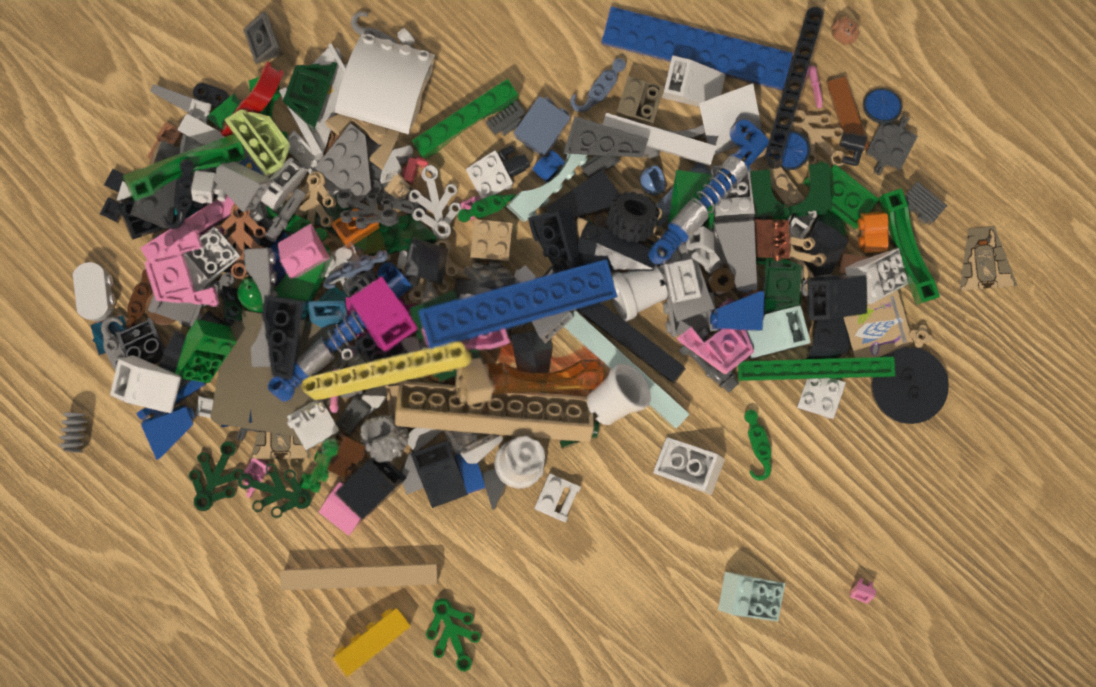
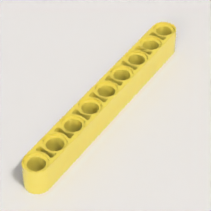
M452 343L431 350L426 349L311 376L303 381L301 387L312 399L321 400L465 367L471 361V354L461 343Z

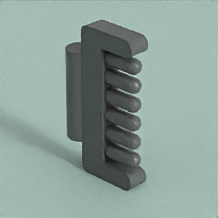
M514 101L513 105L509 106L510 109L507 107L506 111L502 110L503 115L498 113V116H494L495 120L491 118L490 121H486V125L494 135L502 132L505 136L519 126L522 121L520 118L525 113L517 101Z

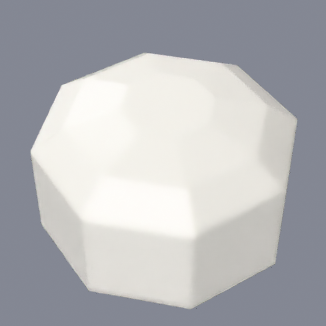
M405 28L397 33L403 45L411 47L415 44L414 38Z

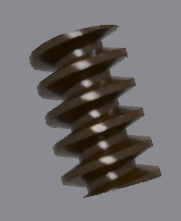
M719 268L710 275L706 286L709 292H713L714 296H723L732 289L735 278L729 269ZM719 279L723 281V285H720L718 283Z

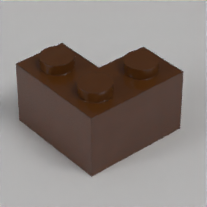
M339 431L335 437L337 444H339L337 454L331 457L327 470L344 478L346 474H350L353 468L352 462L357 464L358 460L361 461L363 459L366 447L359 440Z

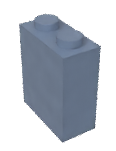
M539 96L513 134L514 138L543 157L547 156L570 123L571 117L565 109L555 107L549 98L544 97L543 99Z

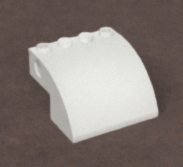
M362 33L347 64L338 94L335 113L409 134L420 110L422 93L432 74L435 55L425 50H417L408 45H400L388 39L383 40L371 34Z

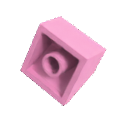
M312 224L278 243L281 263L290 278L300 277L330 259Z
M339 482L326 499L319 513L350 536L361 522V519L334 494L344 484V482Z

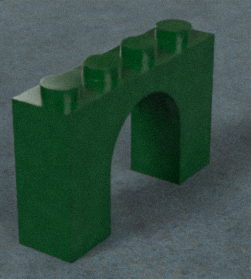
M828 163L808 165V194L801 203L790 206L791 212L797 213V217L809 216L808 212L816 211V215L828 214V210L832 209ZM770 169L750 171L755 211L754 218L770 220V216H773L776 207H780V212L785 214L783 208L787 205L778 202L772 193Z
M454 290L410 307L411 312L408 314L417 325L418 331H415L419 342L423 341L426 347L423 350L428 349L422 332L423 326L419 310L458 300ZM467 349L471 354V360L481 358L478 349ZM457 369L435 373L433 376L434 378L438 377L439 381H443L457 375Z

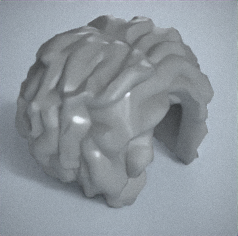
M393 415L374 416L366 420L361 427L362 443L366 447L365 449L370 451V457L375 458L378 462L393 461L395 457L402 455L401 452L408 444V431L406 427L395 426L396 418Z

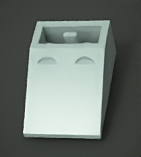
M801 305L763 315V331H746L754 350L750 355L751 358L811 343Z
M725 572L718 610L731 615L778 622L785 583Z

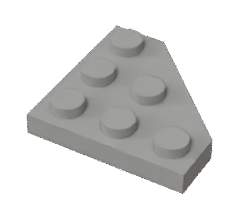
M350 123L315 169L342 191H350L353 200L360 203L372 191L367 136Z

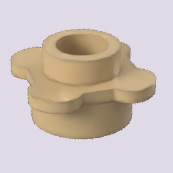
M921 325L919 329L912 330L909 333V336L918 348L922 347L924 343L932 341V336L928 334L925 325Z

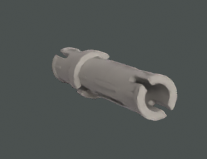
M299 189L294 190L279 215L274 217L273 224L265 233L267 239L275 242L282 230L287 228L288 221L306 197L303 191Z

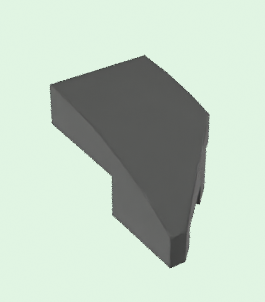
M495 469L481 474L492 510H495L501 496L505 493L504 489L506 486L498 477Z

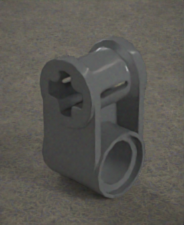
M372 269L368 271L363 270L344 282L343 291L351 297L379 277L374 274ZM357 286L356 291L350 293L351 288Z

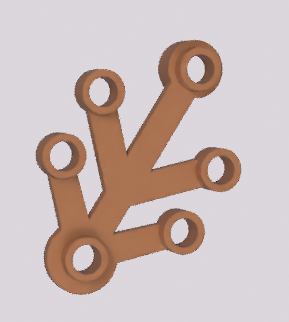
M236 204L231 207V216L216 228L219 230L222 227L224 229V234L222 235L226 236L228 229L236 222V231L226 240L231 246L236 242V252L240 255V258L236 260V264L232 266L231 273L235 278H243L248 274L244 264V242L251 249L265 248L264 246H259L245 231V223L254 231V235L257 238L264 237L267 231L250 217V210L245 211L240 216L238 214L240 208ZM259 228L263 230L261 236L257 234ZM238 267H242L244 269V272L242 274L238 272Z

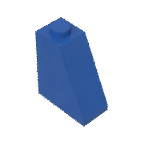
M764 292L753 293L714 309L710 315L712 329L763 331Z
M183 404L173 408L172 413L163 412L141 422V427L156 460L160 459L193 426V419L196 417L192 407L188 408L187 404Z

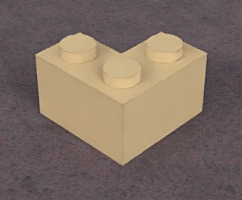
M481 358L472 359L467 366L457 368L455 389L460 402H467L468 405L490 401L491 394L494 392L493 381L489 380L487 366L483 365Z

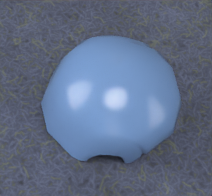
M657 165L644 169L640 177L643 190L649 195H658L665 191V181L661 169Z

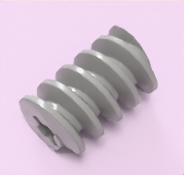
M63 413V416L68 418L61 422L67 426L60 429V431L66 433V435L59 436V439L65 441L58 444L59 447L63 448V451L83 453V450L78 447L83 446L84 442L79 439L85 438L86 435L80 433V431L87 429L81 424L88 422L87 419L82 417L88 414Z

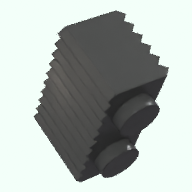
M919 181L914 183L904 195L909 212L912 211L917 215V220L922 224H932L947 207L942 200Z

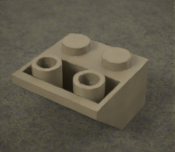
M628 76L616 116L638 123L653 124L664 87Z

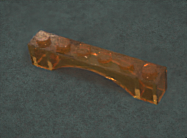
M600 359L580 360L565 369L542 374L523 372L512 368L506 363L486 364L488 378L494 384V392L492 394L495 395L593 390L602 383L604 374Z

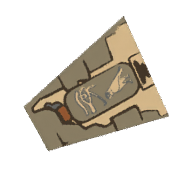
M995 226L969 228L959 291L1018 286Z
M258 430L250 459L311 458L309 449L305 450L299 437Z

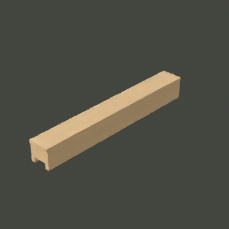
M437 563L280 570V590L434 585L438 583Z

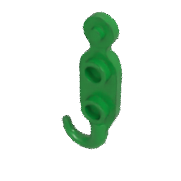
M495 194L478 200L472 204L471 209H461L457 217L463 223L468 222L471 217L484 218L502 210L516 194Z
M267 206V214L271 219L279 215ZM293 214L287 223V228L284 230L295 234L312 224V222ZM314 228L321 242L325 241L328 236L326 230Z
M748 410L744 414L745 421L750 425L748 437L755 457L764 467V473L760 476L754 474L752 470L749 473L753 479L763 481L770 476L772 471L770 463L771 447L764 428L757 423V412Z

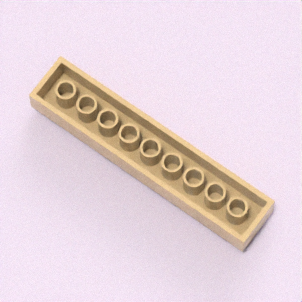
M400 381L395 426L590 442L593 432V413L591 414L589 411L587 397L494 389L490 401L468 405L467 402H460L455 385Z

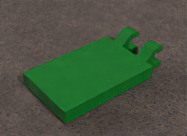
M833 165L831 168L829 167L832 209L830 211L856 230L861 213H869L879 199L837 165ZM806 177L803 184L809 188V180Z

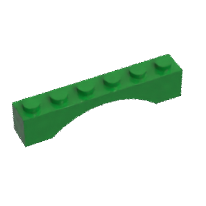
M506 79L413 139L412 143L420 156L427 160L471 126L490 115L504 110L513 104L514 101H518V93L510 81Z
M232 134L123 175L129 193L136 201L154 194L169 182L177 179L182 173L179 168L180 162L184 159H189L193 162L194 168L191 173L217 167L223 163L239 162L246 159L241 141Z
M902 188L883 194L878 198L882 211L888 215V228L895 248H899L908 285L915 304L919 305L939 298L940 294L935 280L926 267L917 247L911 227L908 204Z

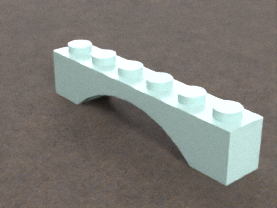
M567 154L562 168L548 183L533 190L519 192L506 207L522 222L527 221L528 217L537 215L535 211L540 206L543 208L550 201L548 197L552 193L556 194L563 187L561 183L565 179L569 180L575 174L574 169L578 165L581 167L588 160L587 155Z

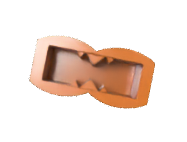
M884 211L861 213V217L858 218V229L861 230V237H858L859 249L861 248L864 253L888 251L887 213Z

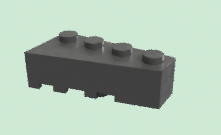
M160 141L156 144L149 165L180 154V148L165 141ZM177 179L169 182L154 194L136 200L130 215L168 229L163 223V216L167 217L169 223H173L174 195Z

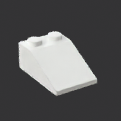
M666 437L653 473L712 495L725 459L718 454Z

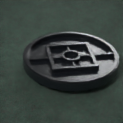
M913 347L897 349L886 354L884 357H894L895 377H871V394L878 409L891 420L903 424L921 423L934 417L945 404L949 390L948 377L940 361L931 353Z

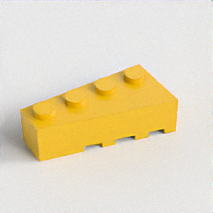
M397 608L386 610L381 614L383 618L380 621H372L365 627L367 629L366 632L362 635L357 633L350 639L352 643L346 647L342 645L334 652L335 656L332 657V660L345 677H349L411 627Z

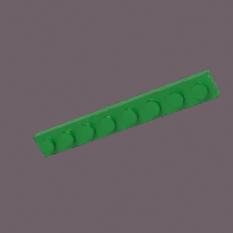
M894 357L742 361L738 364V381L895 377Z

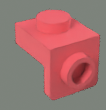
M417 156L414 159L409 158L408 165L403 168L402 177H404L408 184L413 185L417 167L424 169L429 165L428 162H426V159Z

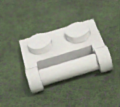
M549 473L534 509L566 523L568 512L581 487ZM564 487L570 488L560 513L555 512Z

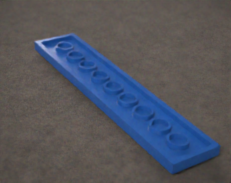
M612 6L610 7L601 42L603 45L671 62L672 56L689 59L724 73L727 77L781 91L784 90L793 55L791 52Z
M606 259L419 310V316L429 349L431 350L443 345L457 343L617 298L618 295Z

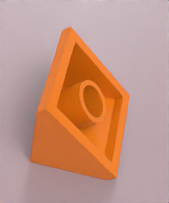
M340 217L332 222L331 226L348 249L379 229V223L368 224L366 228L359 229L356 227L355 221L358 217L353 218V221L349 223L342 222Z

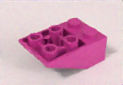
M382 277L348 298L378 347L384 351L417 330L408 312Z

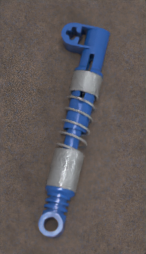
M740 120L731 128L730 138L740 149L725 160L716 171V176L710 178V183L708 185L704 184L702 192H697L700 200L692 198L670 222L667 232L649 250V258L653 263H664L672 256L680 244L687 242L708 218V213L714 212V206L720 205V199L726 198L727 192H731L733 185H737L750 169L749 166L768 146V138L750 121ZM747 135L751 136L748 140L745 139ZM710 205L713 206L712 211L707 212L706 209ZM657 249H661L664 252V256L659 255Z
M391 262L384 263L378 269V277L384 279L397 299L413 287ZM351 310V315L348 318L344 317V321L341 324H336L335 333L328 330L330 336L328 339L321 337L320 340L316 341L305 353L297 358L292 380L273 377L268 383V390L282 402L290 400L295 393V387H299L298 383L302 384V380L304 381L306 378L319 373L330 361L335 359L333 355L335 350L342 353L339 347L343 343L349 346V342L353 338L357 339L356 336L360 332H365L366 326L356 311Z

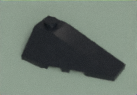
M586 223L578 243L579 267L607 259L611 271H617V269L654 271L656 264L649 258L650 248L634 241L629 242L626 239H620L618 235H614L607 228Z

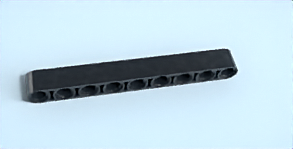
M811 7L806 13L766 149V162L772 169H778L783 165L824 25L823 11L819 7ZM813 17L819 18L818 20H811ZM808 34H813V35H814V36L811 37V38L806 37V35H808ZM803 51L809 52L807 55L801 54ZM798 68L804 69L803 72H796ZM794 85L799 86L796 90L791 89ZM787 103L795 104L793 107L785 106ZM783 120L789 121L786 125L780 124ZM779 137L784 138V141L780 143L775 140ZM773 155L779 156L777 160L770 159Z
M552 266L549 267L542 277L554 274ZM601 302L575 309L673 384L676 383L686 370L681 363Z

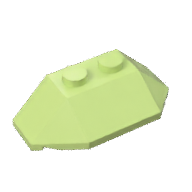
M241 109L225 119L233 134L241 141L244 150L266 177L283 167L291 145L269 116Z

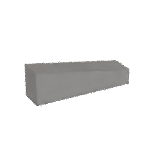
M153 84L151 92L154 95L189 114L193 98Z

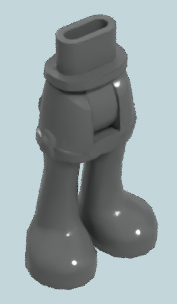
M706 327L697 333L704 343L709 335ZM685 345L678 350L682 355H689L705 371V375L716 382L720 388L723 387L728 393L739 384L732 370L727 374H723Z

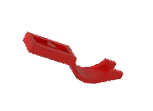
M267 61L261 70L257 84L251 93L240 102L234 113L242 109L259 114L273 97L284 72L282 70L276 71L270 67L271 63ZM226 124L221 132V135L224 137L233 134L228 124Z

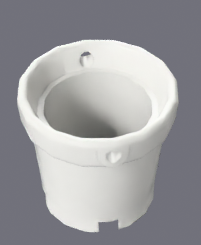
M655 266L654 271H627L624 273L616 271L611 273L618 295L612 301L618 314L625 321L634 319L637 313L668 297L666 285L663 286L661 282L663 276L657 266Z
M619 364L612 368L608 377L587 396L589 411L591 414L596 412L599 416L596 419L604 425H611L631 412L643 410L649 406L651 401V392L646 380L635 368L628 364Z
M526 436L506 442L497 451L494 461L498 477L509 487L517 489L530 487L538 481L544 472V450L538 441H534Z

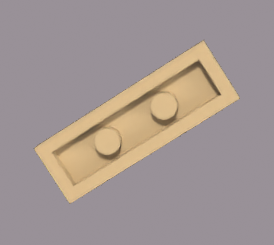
M395 174L384 190L400 201L401 198L405 199L409 194L410 185L399 175Z

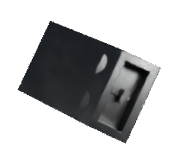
M867 275L807 277L809 319L825 320L867 314Z
M449 440L411 453L417 473L432 508L469 495L467 494Z
M371 457L334 494L363 521L400 488L406 477L390 461L378 462L375 458Z

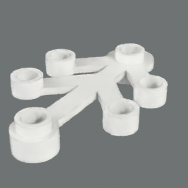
M428 165L422 170L421 176L427 182L431 202L423 197L418 190H412L408 198L411 202H418L434 213L435 220L427 216L421 208H417L412 213V217L414 220H421L430 226L436 238L445 239L451 233L449 224L461 210V206L459 203H452L444 219L442 210L450 198L456 194L457 188L453 184L446 186L445 193L439 201L435 185L438 171L434 166ZM426 172L431 173V178L426 176ZM449 187L453 189V193H449ZM412 193L417 194V199L412 197ZM452 206H456L458 211H453ZM416 212H420L422 216L417 217ZM438 227H442L444 232L440 233Z

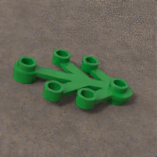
M336 439L324 440L322 451L317 450L314 456V461L318 462L311 474L303 473L299 483L300 488L306 490L310 488V491L315 493L320 491L321 482L319 480L327 481L329 477V471L327 470L329 461L333 455L337 454L339 449Z
M440 598L433 604L432 609L435 617L431 627L426 631V637L429 640H434L437 637V628L443 619L445 629L438 646L433 650V655L436 658L444 656L445 646L450 637L458 657L456 662L457 668L463 672L468 671L472 666V659L470 656L465 655L457 634L470 639L473 643L480 641L481 634L477 630L470 631L452 623L450 616L458 618L464 624L469 625L474 620L473 614L458 611L452 608L449 600ZM441 604L446 606L445 611L439 610ZM464 616H471V621L466 622ZM430 630L435 631L434 637L428 635ZM473 633L478 634L479 638L477 640L472 639L471 635ZM436 649H442L443 654L437 655ZM462 659H466L468 661V664L466 666H463L461 664Z

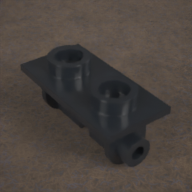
M223 285L221 295L224 309L223 322L226 326H232L235 321L243 322L238 289Z

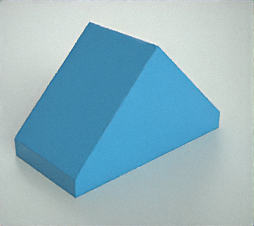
M344 301L307 303L311 322L321 328L342 322L344 317L348 318Z

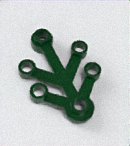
M226 441L220 446L222 455L214 472H212L209 463L210 455L206 452L198 455L197 460L202 466L207 486L204 490L200 481L202 473L199 470H192L189 473V479L193 482L197 494L194 497V506L197 510L207 511L213 506V502L223 498H233L236 495V489L232 486L226 487L222 492L212 494L215 487L233 480L238 481V478L235 476L237 471H240L241 474L244 473L242 469H235L232 473L221 476L230 456H234L237 452V446L234 442ZM229 445H231L233 448L232 452L230 453L227 452V447ZM202 455H206L207 460L205 462L201 460ZM194 472L198 473L197 479L192 477ZM229 488L233 491L231 496L227 494ZM202 498H206V505L201 503Z
M274 463L267 464L265 472L270 475L275 486L254 480L250 473H243L238 478V485L242 489L252 487L272 494L262 500H255L253 502L252 509L255 512H261L264 507L282 498L291 501L281 506H274L271 509V515L274 518H280L284 512L294 507L305 509L311 504V494L307 490L300 488L296 479V473L292 469H287L284 472V478L290 482L294 492L285 489L277 473V466ZM269 466H274L275 471L270 473L268 472L267 468ZM292 472L294 476L289 479L286 477V474ZM244 478L249 479L250 483L248 485L242 483ZM300 496H304L306 500L305 502L300 503L298 501V498ZM256 503H261L262 507L260 509H256L254 505ZM279 509L281 513L274 515L273 510Z

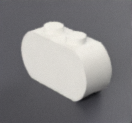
M289 158L283 167L270 177L273 182L261 201L271 209L276 210L298 188L305 178L308 169L293 158Z
M87 262L79 265L73 272L77 313L88 320L103 321L114 311L115 296L111 290L113 277L105 267L96 263Z

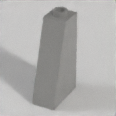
M746 218L713 221L727 266L735 278V288L740 293H751L752 290H757L754 220Z
M525 265L517 269L513 274L516 277L515 284L537 279ZM568 311L535 320L532 323L539 337L546 344L574 317Z

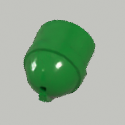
M246 276L238 288V298L249 312L262 314L263 301L260 290L253 277Z

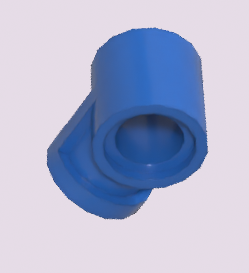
M551 150L547 157L543 156L534 165L532 170L547 183L557 173L558 167L562 166L565 162L555 151Z

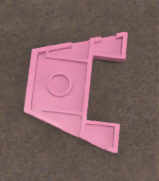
M198 230L192 231L145 262L156 301L187 302L199 305L209 304L210 306L220 304L215 287L195 291L183 252L202 248Z
M730 297L728 300H726L718 307L733 302L732 297ZM691 327L676 338L723 374H727L754 352L746 331L720 330L704 343Z

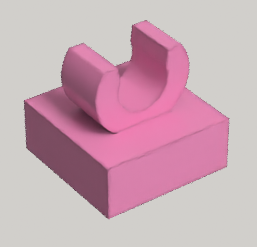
M863 578L858 580L850 592L851 598L866 604L876 595V589H873V582H870L867 586L863 585Z

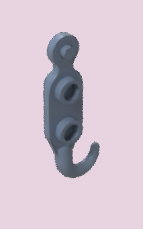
M619 58L614 60L612 69L604 71L589 91L587 102L583 106H578L575 103L576 94H573L570 102L572 108L577 112H586L592 106L604 100L615 86L617 74L625 69V61Z
M379 251L375 256L363 255L355 262L345 263L341 270L333 272L325 279L324 287L327 289L333 288L335 284L330 283L341 277L352 278L358 272L372 269L374 263L386 261L389 254L387 251Z

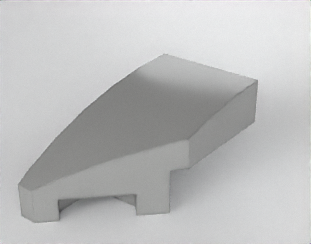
M412 451L408 453V457L401 468V473L406 477L403 486L407 494L424 488L411 456Z

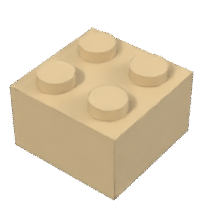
M474 219L471 260L509 264L513 223Z

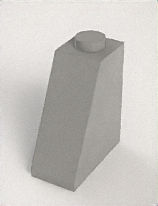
M236 162L219 165L213 177V180L242 212L256 208L273 182L269 177Z

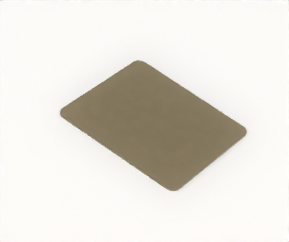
M242 311L243 322L235 321L230 326L237 343L219 368L211 410V420L216 424L298 437L294 428L291 429L289 427L287 416L311 403L314 399L302 390L299 383V387H295L293 397L285 402L280 401L268 390V383L274 377L271 373V367H252L251 346L261 331L263 323L262 314ZM305 321L297 358L305 353L316 341L320 340L321 337L328 339L330 337L328 330L335 333L336 325L321 328L311 321ZM337 350L333 352L335 359L330 361L316 375L332 372L335 368L337 369L339 358ZM330 398L322 399L329 411Z

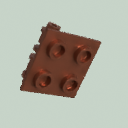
M753 219L756 257L774 258V261H780L782 258L790 259L789 220Z

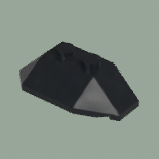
M828 210V214H819L806 237L813 238L815 246L810 250H805L801 246L799 250L800 252L813 255L822 253L826 256V262L821 266L804 261L814 277L832 274L849 242L841 218ZM806 241V244L810 247V242ZM817 257V260L819 262H822V259L820 257Z
M843 317L813 320L810 335L811 343L808 345L806 359H838L848 354L850 338Z

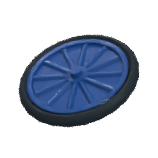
M877 88L868 92L862 104L867 117L881 124L897 120L903 109L900 97L895 92L885 88Z
M795 130L792 132L784 163L781 166L784 170L798 169L810 157V143L801 132ZM779 137L775 141L780 143L784 141V138ZM773 155L775 160L779 158L778 155Z

